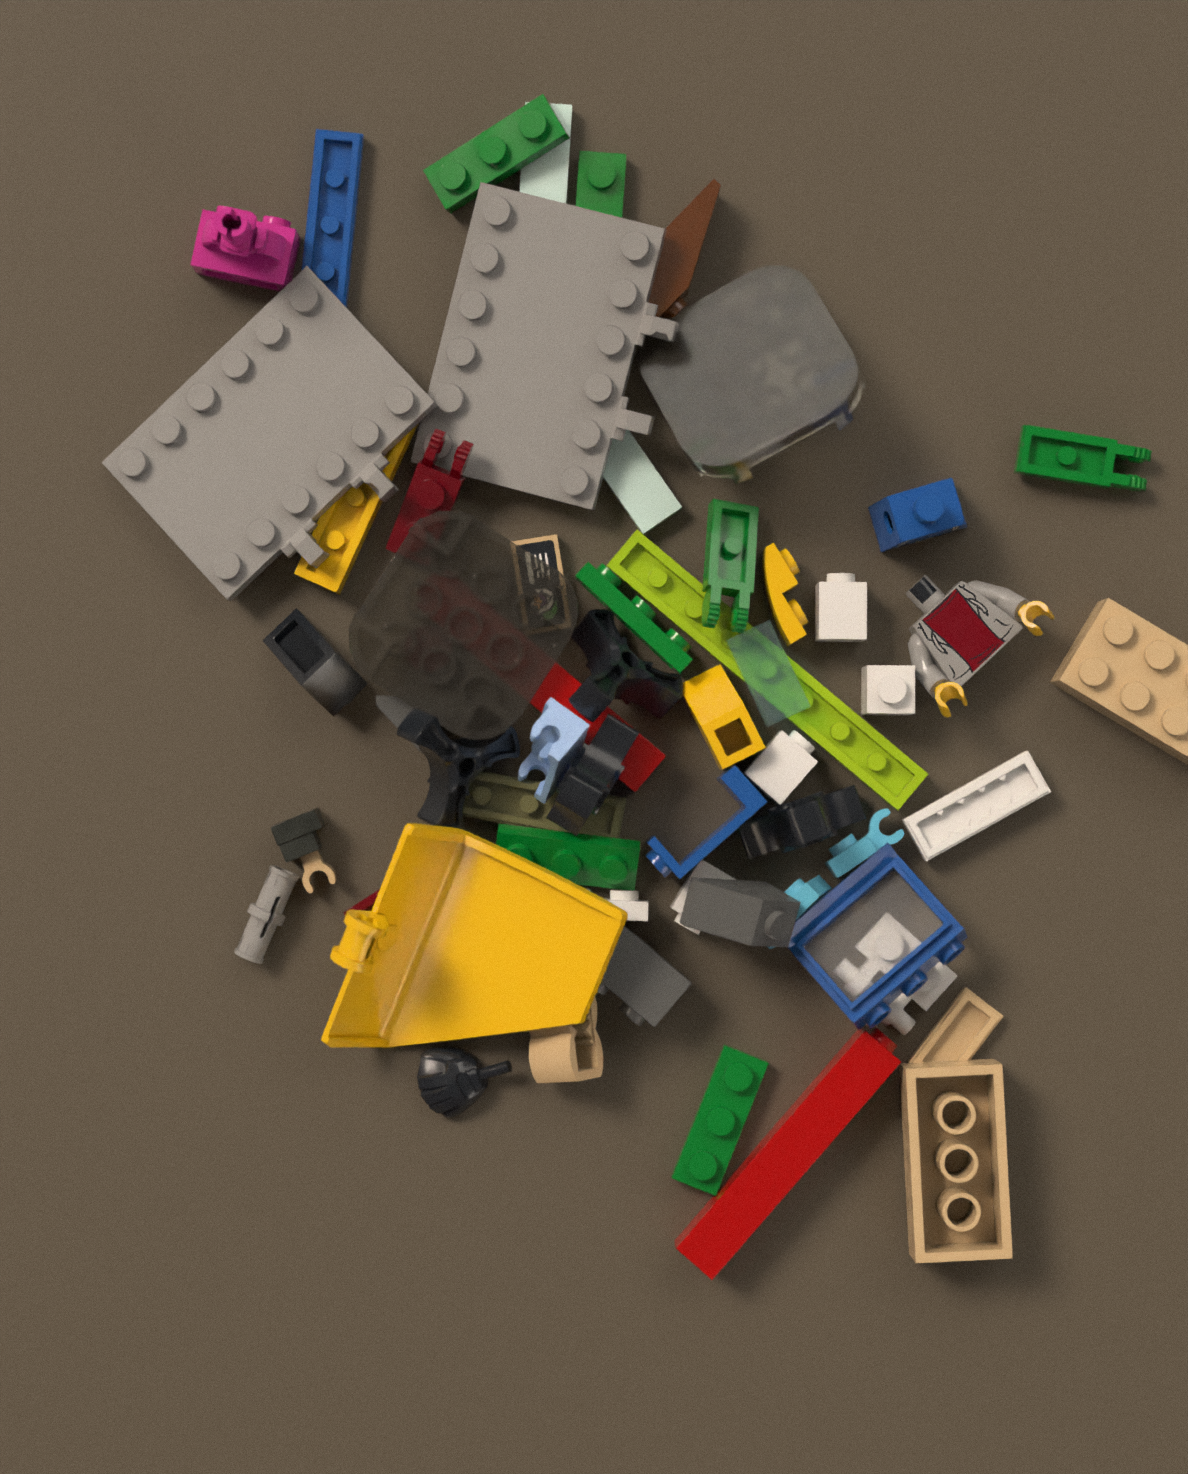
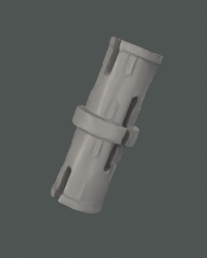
M270 865V871L256 903L251 902L247 912L250 914V918L239 944L234 950V953L239 957L257 964L263 963L264 955L276 927L282 926L286 917L282 913L295 882L299 878L297 874L276 865Z

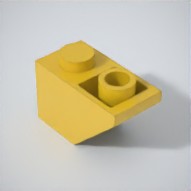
M721 664L683 682L682 696L720 770L766 748L744 703Z

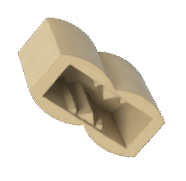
M596 996L584 1023L529 1031L531 1035L529 1063L536 1083L578 1082L601 1077L603 1071V1049L595 1029L597 1023Z

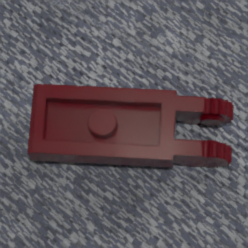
M437 428L430 438L423 459L418 462L385 548L427 567L432 564L463 486L466 478L463 477V473L474 445L463 440L455 452L451 470L439 467L435 463L444 447L446 432Z

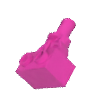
M217 206L216 212L202 209L190 265L199 275L280 292L292 281L301 238L296 229L290 228V221L279 217L263 216L261 222L257 221V217L251 211L228 206Z

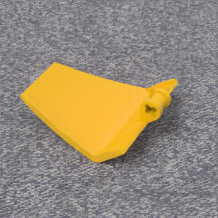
M408 823L404 827L372 911L348 910L345 915L344 923L347 926L340 944L332 948L329 957L334 963L348 969L322 1034L321 1041L329 1047L392 1048L582 1024L588 1015L628 914L625 910L576 883L470 832L453 827Z

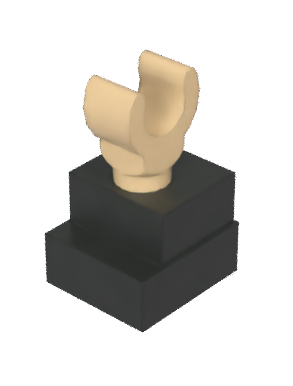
M318 807L270 828L286 863L299 857L301 858L305 870L302 882L308 893H312L315 890L311 882V875L315 871L325 872L330 884H335L337 881L335 870L329 864L324 863L318 851L322 844L316 830L325 825Z

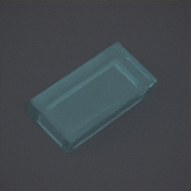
M770 620L726 640L727 646L766 727L811 707Z

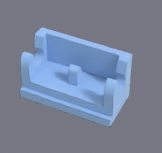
M552 697L545 703L542 715L532 727L530 733V740L533 742L532 750L522 762L518 771L519 781L527 778L528 772L533 769H539L545 774L546 779L540 782L534 795L543 804L557 790L559 783L582 748L590 726Z

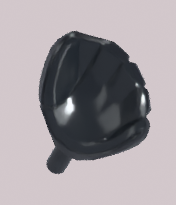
M454 1047L428 1049L421 1054L417 1074L418 1088L421 1090L420 1096L435 1113H442L447 1118H453L463 1113L480 1098L488 1087V1078L512 1072V1064L507 1060L484 1067L478 1058L463 1049Z

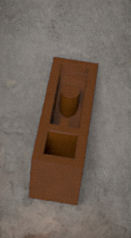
M715 179L665 228L667 232L649 298V303L658 305L656 317L675 321L688 306L684 298L688 295L721 185Z

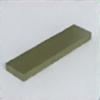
M481 771L469 787L470 795H466L464 800L463 816L515 826L568 832L546 818L559 793L555 791L549 800L543 804L534 797L540 784L537 781L527 779L519 781L516 777ZM608 795L596 816L591 813L579 833L619 838L627 798Z

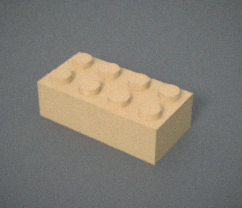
M1110 598L1097 602L1050 683L1188 765V645Z
M995 1059L900 1063L910 1256L915 1263L1013 1259L1003 1065Z

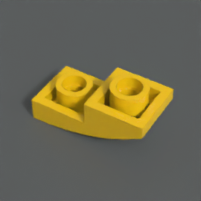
M772 543L763 551L764 587L773 619L788 647L807 635L802 626L807 624L808 620L797 601L793 598L787 602L783 595L799 584L794 576L800 573V570L786 548L779 551L776 545Z

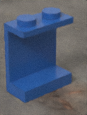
M736 765L730 766L717 778V781L741 808L680 862H677L655 836L652 835L645 841L652 848L645 856L664 877L673 872L677 878L681 879L767 803L766 799Z

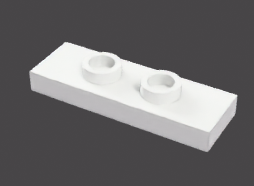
M1026 750L902 819V822L924 861H928L1051 791L1029 751Z

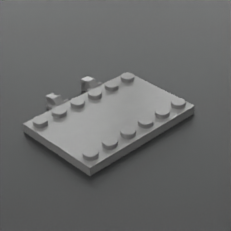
M480 182L428 390V395L437 406L420 422L411 462L418 464L423 459L430 438L437 428L446 432V441L435 465L450 471L458 446L461 445L463 440H466L474 445L463 476L595 510L613 439L623 441L626 430L650 436L655 420L653 416L627 410L630 398L624 397L637 345L643 347L646 335L675 343L679 323L656 317L658 305L649 303L667 230Z
M306 266L122 442L102 464L227 600L232 601L282 553L291 558L298 552L311 566L313 565L315 568H318L330 554L325 552L316 543V539L310 533L318 526L315 521L352 486L357 489L360 485L366 483L376 492L379 499L385 503L398 492L399 489L382 472L390 463L384 456L421 422L437 404L316 274Z

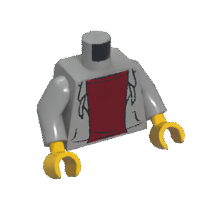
M925 574L905 593L923 612V615L909 628L912 636L908 642L911 665L915 666V678L936 699L939 710L944 717L952 716L946 705V702L950 699H959L965 707L967 706L968 702L961 686L1023 629L1019 622H1023L1034 636H1041L1043 632L1033 623L1034 619L1037 616L1046 615L1054 620V615L1045 603L1041 601L1030 602L1008 588L978 580L968 583L960 581L944 594Z

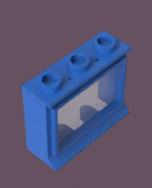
M887 842L795 921L787 948L852 1024L860 1030L866 1024L869 1028H873L882 1022L892 1011L889 1004L902 993L909 997L917 992L929 979L926 973L939 962L945 966L953 961L965 949L962 942L968 937L964 927L957 922Z

